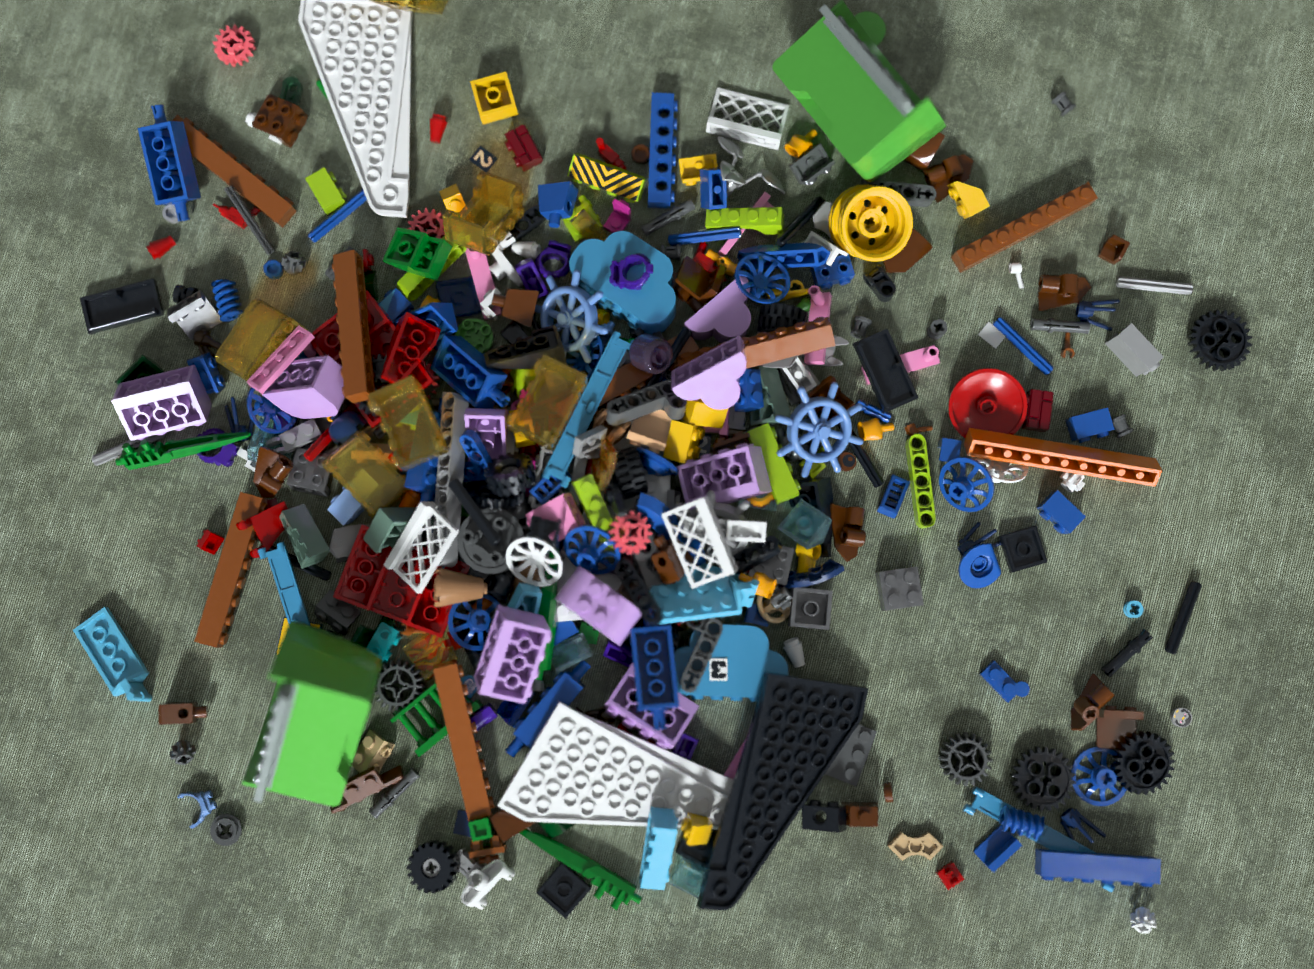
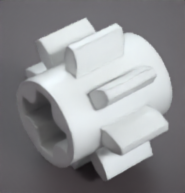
M1064 472L1060 476L1063 480L1061 486L1071 493L1074 490L1076 492L1080 491L1085 485L1082 481L1085 478L1084 475Z
M1139 907L1135 909V913H1130V922H1132V927H1135L1136 931L1149 933L1151 927L1156 928L1155 914L1151 913L1149 909Z

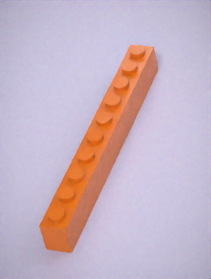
M969 428L964 441L967 456L1156 487L1162 473L1156 458Z

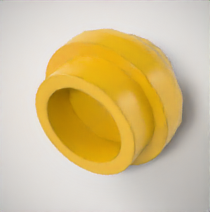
M602 308L597 309L598 325L607 324L610 319L609 312Z

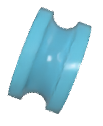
M1128 601L1123 606V612L1129 618H1137L1142 615L1143 606L1138 601ZM1131 604L1137 607L1135 609L1136 613H1130Z

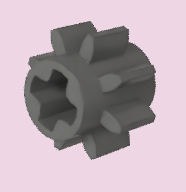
M290 251L288 254L285 253V257H282L281 265L285 266L284 270L287 273L297 275L305 269L306 260H303L301 253Z
M777 585L769 600L776 609L781 607L785 610L792 604L790 600L793 596L786 586L780 588Z
M180 740L171 746L170 759H175L176 764L185 765L194 759L196 749L195 745L191 746L190 741Z

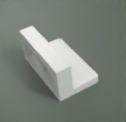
M813 231L810 232L804 242L821 245L830 251L826 264L829 266L832 265L839 253L844 256L848 255L847 252Z

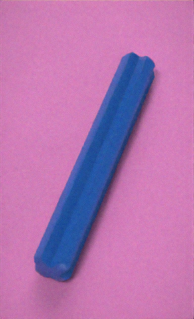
M363 189L308 233V237L314 243L317 242L366 202L367 198Z
M729 227L671 234L668 236V243L671 246H675L677 244L683 245L740 238L741 229L740 227Z
M999 317L993 323L1045 375H1048L1054 369L1002 317Z

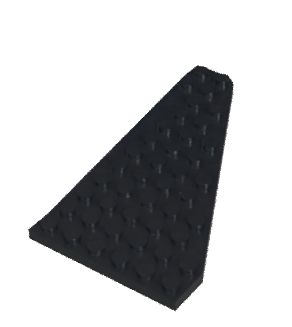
M765 672L761 693L700 887L696 905L699 909L726 911L737 904L862 720L869 688Z

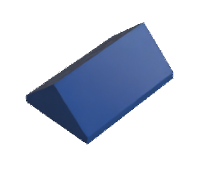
M431 302L410 313L441 329L438 340L442 339L444 335H451L458 331L452 303ZM400 318L394 320L393 324L395 326Z

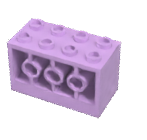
M195 365L119 383L111 400L131 441L136 439L143 440L156 434L163 435L172 430L180 431L192 425L200 426L207 422L212 406Z
M744 443L735 446L736 449L719 450L718 454L702 455L700 459H689L685 464L677 466L685 503L688 504L707 496V492L710 490L714 491L716 502L724 504L772 492L761 447ZM696 505L689 507V509L692 510Z
M498 605L474 674L479 694L526 703L527 697H530L532 694L533 680L537 678L539 673V663L543 661L545 656L544 648L546 643L550 642L552 635L543 615Z
M632 663L603 708L610 717L614 719L617 717L622 720V724L628 729L634 728L639 732L638 735L643 739H650L655 742L656 746L669 751L676 745L699 706L678 692L679 707L669 708L664 711L667 729L661 730L659 721L660 729L654 730L653 714L647 711L637 712ZM629 697H633L635 699L634 702Z

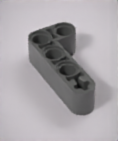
M881 177L873 182H867L863 178L861 181V185L869 184L895 190L906 199L909 206L928 207L936 198L935 188L929 185L882 181ZM903 192H909L911 197L904 196Z
M666 380L610 401L607 405L606 420L610 425L618 426L660 409H664L670 419L681 420L685 415L687 401L678 397L672 390V381Z
M715 618L701 619L700 624L696 626L692 625L690 620L687 621L688 626L700 631L701 634L680 679V686L685 692L690 693L697 689L722 634L723 625ZM712 622H716L719 625V631L716 634H711L708 631V626ZM702 641L710 642L711 649L708 652L701 651L700 644ZM700 659L703 662L700 670L692 668L693 660ZM690 670L694 674H699L698 678L694 676L692 679L694 686L685 688L686 684L683 681L689 680L691 676L687 671Z

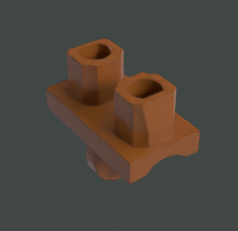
M493 834L492 838H490V846H484L483 840L472 842L471 839L469 858L486 856L479 858L480 864L487 863L488 865L494 860H500L499 855L492 856V854L505 852L507 845L506 843H501L497 834Z

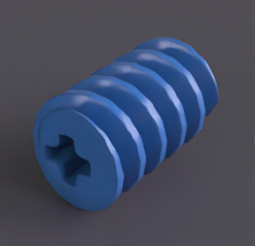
M220 279L211 283V286L214 287L212 291L216 294L214 299L217 301L216 307L219 309L218 314L221 316L220 321L222 322L235 320L244 313L243 310H237L242 304L235 303V301L240 299V296L233 295L238 292V289L232 288L236 285V282L227 279Z
M1004 805L999 815V824L1002 825V829L1005 832L1010 827V833L1012 834L1018 829L1019 836H1022L1025 831L1026 838H1030L1031 834H1033V839L1037 840L1044 829L1045 817H1040L1037 814L1032 816L1030 812L1017 811L1016 808L1012 807L1009 809L1008 806Z

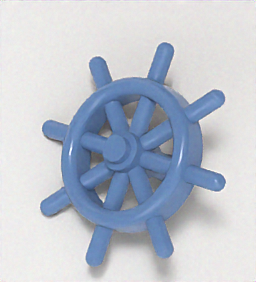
M577 269L573 271L571 286L558 287L553 276L549 275L546 277V281L551 292L546 297L542 306L536 304L534 311L541 314V328L554 325L553 318L557 319L558 323L555 325L558 332L563 329L561 341L564 347L565 358L567 352L580 351L584 361L590 363L592 358L587 346L593 340L596 332L604 335L608 333L607 327L598 325V313L595 305L603 297V292L597 291L590 296L584 289L578 287L581 272ZM569 294L568 303L566 305L563 296ZM577 298L581 305L574 309ZM556 304H558L560 312L554 310ZM577 327L584 328L581 335ZM570 332L575 340V342L571 344L568 343Z
M837 382L831 383L827 397L809 398L803 386L798 387L797 391L802 403L795 408L790 417L779 414L775 416L776 422L787 425V438L789 444L777 451V456L782 457L794 451L798 456L805 459L801 476L804 478L808 477L813 463L830 461L834 471L839 473L841 466L837 457L845 450L848 443L862 445L864 442L862 438L851 435L852 422L850 416L862 410V404L857 403L846 410L839 402L835 401L834 398L839 386ZM823 406L820 418H818L814 408ZM832 408L837 413V416L827 421ZM806 413H808L810 418H805L803 421H801L802 418L806 415ZM838 423L841 425L840 432L831 428ZM799 428L808 431V433L798 438ZM828 437L837 439L833 446H831ZM812 439L809 451L807 452L801 445ZM821 441L825 451L816 453Z

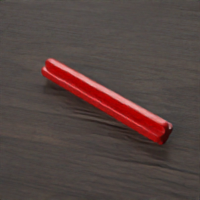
M351 403L343 411L353 410L359 412V409L354 403ZM329 427L304 452L303 456L306 460L312 462L332 441L329 435Z

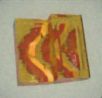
M601 439L600 458H592L591 474L600 491L604 490L608 485L617 460V451L609 439Z
M429 633L419 635L402 648L410 661L416 665L417 670L420 669V674L426 682L434 677L433 666L435 664L458 659L451 647H445L443 643L444 638H439Z

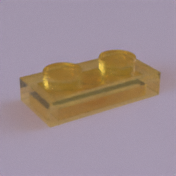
M584 208L570 220L571 224L586 240L599 239L604 242L608 237Z

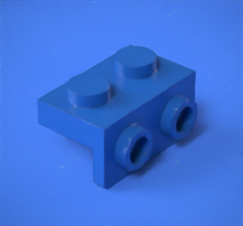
M210 352L187 360L189 366H196L207 394L218 393L226 387L224 377L219 373L217 362Z

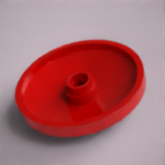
M996 368L977 369L963 376L953 387L948 401L949 417L954 428L964 438H966L969 428L1014 435L1022 426L1027 414L1026 394L1021 384L1009 373Z

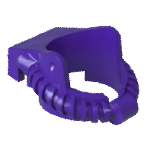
M555 240L549 241L548 247L535 259V265L544 278L549 275L554 278H560L568 274L570 271L571 246ZM557 259L564 266L557 271L550 272L543 267V264L547 260Z
M641 253L629 255L624 260H620V262L614 260L610 265L611 276L609 281L613 286L620 289L641 290L642 286H644L643 284H646V281L649 280L650 274L653 273V264H651L647 256ZM644 263L646 268L643 275L635 281H628L627 272L634 265Z
M210 428L204 431L203 434L199 433L197 437L224 434L225 431L218 428ZM231 443L222 446L221 451L213 457H208L204 452L197 455L205 463H215L217 466L222 464L229 467L233 465L234 458L237 456L236 453L240 447Z

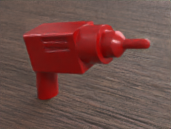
M597 138L598 156L606 163L626 170L624 161L620 159V156L604 143L602 138Z
M213 203V206L218 208L221 216L242 229L247 227L245 220L233 206L231 208L223 205L218 206ZM253 207L249 212L255 217L261 211Z
M700 242L693 260L710 273L717 267L714 265L715 261L704 254L707 244Z

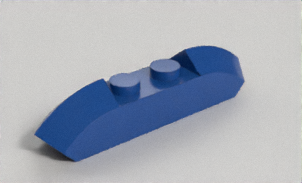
M814 243L785 244L783 247H779L778 244L742 249L738 252L737 258L740 261L747 255L759 253L777 259L785 268L816 267L826 263L830 251ZM758 259L749 260L755 269H758ZM763 259V269H768L772 262ZM743 264L742 268L749 270L748 266Z
M640 493L637 505L638 513L640 512L643 518H647L646 521L651 524L658 534H663L667 541L670 540L671 536L661 515L670 511L669 508L660 500ZM675 514L668 516L671 524L679 525L680 521ZM680 531L677 536L680 542L686 545L689 537H682V532ZM692 538L688 547L699 551L701 543L698 539ZM687 550L695 560L697 554ZM700 556L696 565L700 566L706 563V558Z

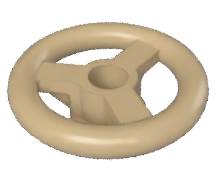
M757 596L758 611L766 621L781 623L790 615V606L785 610L781 607L776 609L771 605L772 603L769 599L763 601L764 596ZM776 611L783 613L782 616L777 618L769 616V614Z

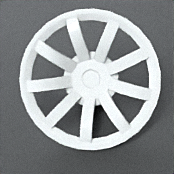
M971 457L986 465V469L989 471L994 483L1019 482L1028 474L1029 467L1026 465H1011L1012 463ZM1012 470H1021L1023 473L1019 476ZM1006 474H1010V475H1012L1014 478H1013V479H1005V475H1006Z
M521 537L514 540L507 549V565L510 571L524 583L537 587L549 586L555 583L563 572V561L560 554L551 544L542 539ZM528 541L529 549L522 548L519 543ZM534 542L540 543L545 547L543 549L535 548ZM515 547L519 552L523 554L513 555L511 553L513 548ZM550 550L554 553L556 558H548L550 555ZM512 560H526L523 564H521L518 567H514L512 563ZM558 563V571L553 570L549 564ZM531 565L527 578L519 573ZM536 568H538L541 581L532 580ZM544 568L549 574H551L554 577L550 580H547L544 574Z

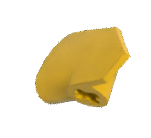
M793 280L790 282V288L793 287V284H796V286L799 285L800 289L793 291L789 289L787 295L778 302L809 294V288L805 289L801 281ZM771 289L775 297L782 293L779 289Z

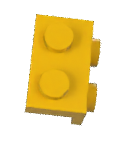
M716 153L678 158L681 182L686 183V186L696 185L697 181H700V169L718 168Z

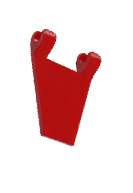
M284 501L236 523L238 530H245L253 526L262 546L250 551L252 558L260 557L258 549L265 548L267 552L284 530L279 518L281 512L288 509Z

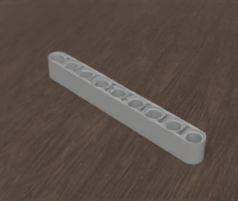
M447 392L442 400L435 504L438 506L437 510L460 530L462 504L448 484L457 478L463 485L465 451L459 439L466 430L464 414L469 406V402L460 394ZM434 516L433 526H437L436 516ZM443 527L444 538H447L451 531L447 527ZM435 528L433 529V540H438V529ZM458 534L438 566L454 567L456 565L459 549ZM439 542L433 543L434 554H438L440 551Z

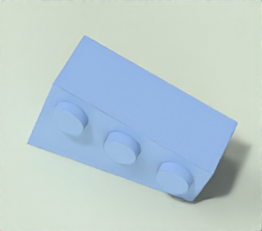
M382 466L361 467L355 472V478L343 486V492L331 500V505L327 510L343 526L352 523L369 506L368 503L374 496L378 497L382 493L380 490L385 484H392L395 481Z

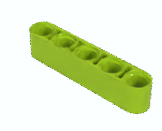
M461 223L456 224L441 238L447 241L452 246V249L440 276L467 250L468 243L475 241V236ZM407 272L397 282L396 288L409 301H414L436 280Z
M914 434L906 440L905 448L914 520L919 528L925 529L934 525L936 516L926 440L923 435ZM912 439H916L919 441V448H914L912 446ZM915 458H919L922 461L921 467L915 466ZM917 477H922L924 479L923 486H919L917 484ZM920 495L925 496L927 499L926 505L919 503ZM923 514L929 517V523L927 525L923 524L921 521V516Z

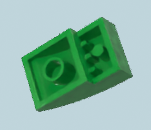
M397 227L382 261L401 270L438 280L452 246L444 239L430 237L424 232Z

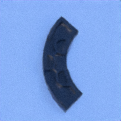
M829 559L818 566L809 568L808 572L797 573L796 571H789L786 588H799L818 584L835 577L845 570L842 564Z

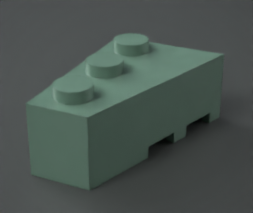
M763 366L749 368L760 369L764 401L763 408L750 412L751 426H761L769 423L770 426L779 424V422L775 421V416L778 414L790 417L791 412L777 368Z
M305 504L282 511L279 518L301 568L323 562L330 549L312 519L311 511L306 508Z
M417 507L379 508L363 538L364 541L376 554L382 552V548L388 546L394 548ZM433 517L431 518V526H433L434 522ZM426 530L423 531L421 538L427 537Z

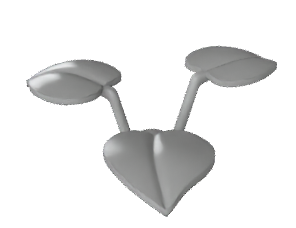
M717 137L722 148L732 154L734 158L732 164L724 160L720 163L722 181H727V196H730L735 189L739 190L741 186L756 177H762L767 184L781 191L783 195L785 194L779 179L766 169H762L761 172L745 180L734 168L738 157H744L741 148L727 138Z

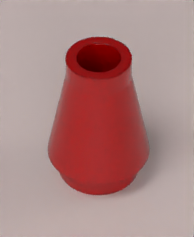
M432 114V118H430V142L441 143L448 124L446 122L447 117Z
M169 235L149 242L146 248L155 260L162 258L177 244Z

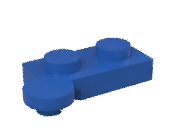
M994 660L979 673L1006 702L1011 701L1016 695L1025 697L1029 694L1030 688L1026 682L1019 681L1016 683Z

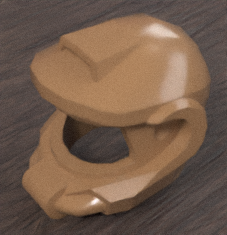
M602 408L594 416L593 429L600 425L606 427L607 433L604 443L613 446L621 441L629 432L632 423L629 421L618 426H612L606 420L607 409Z

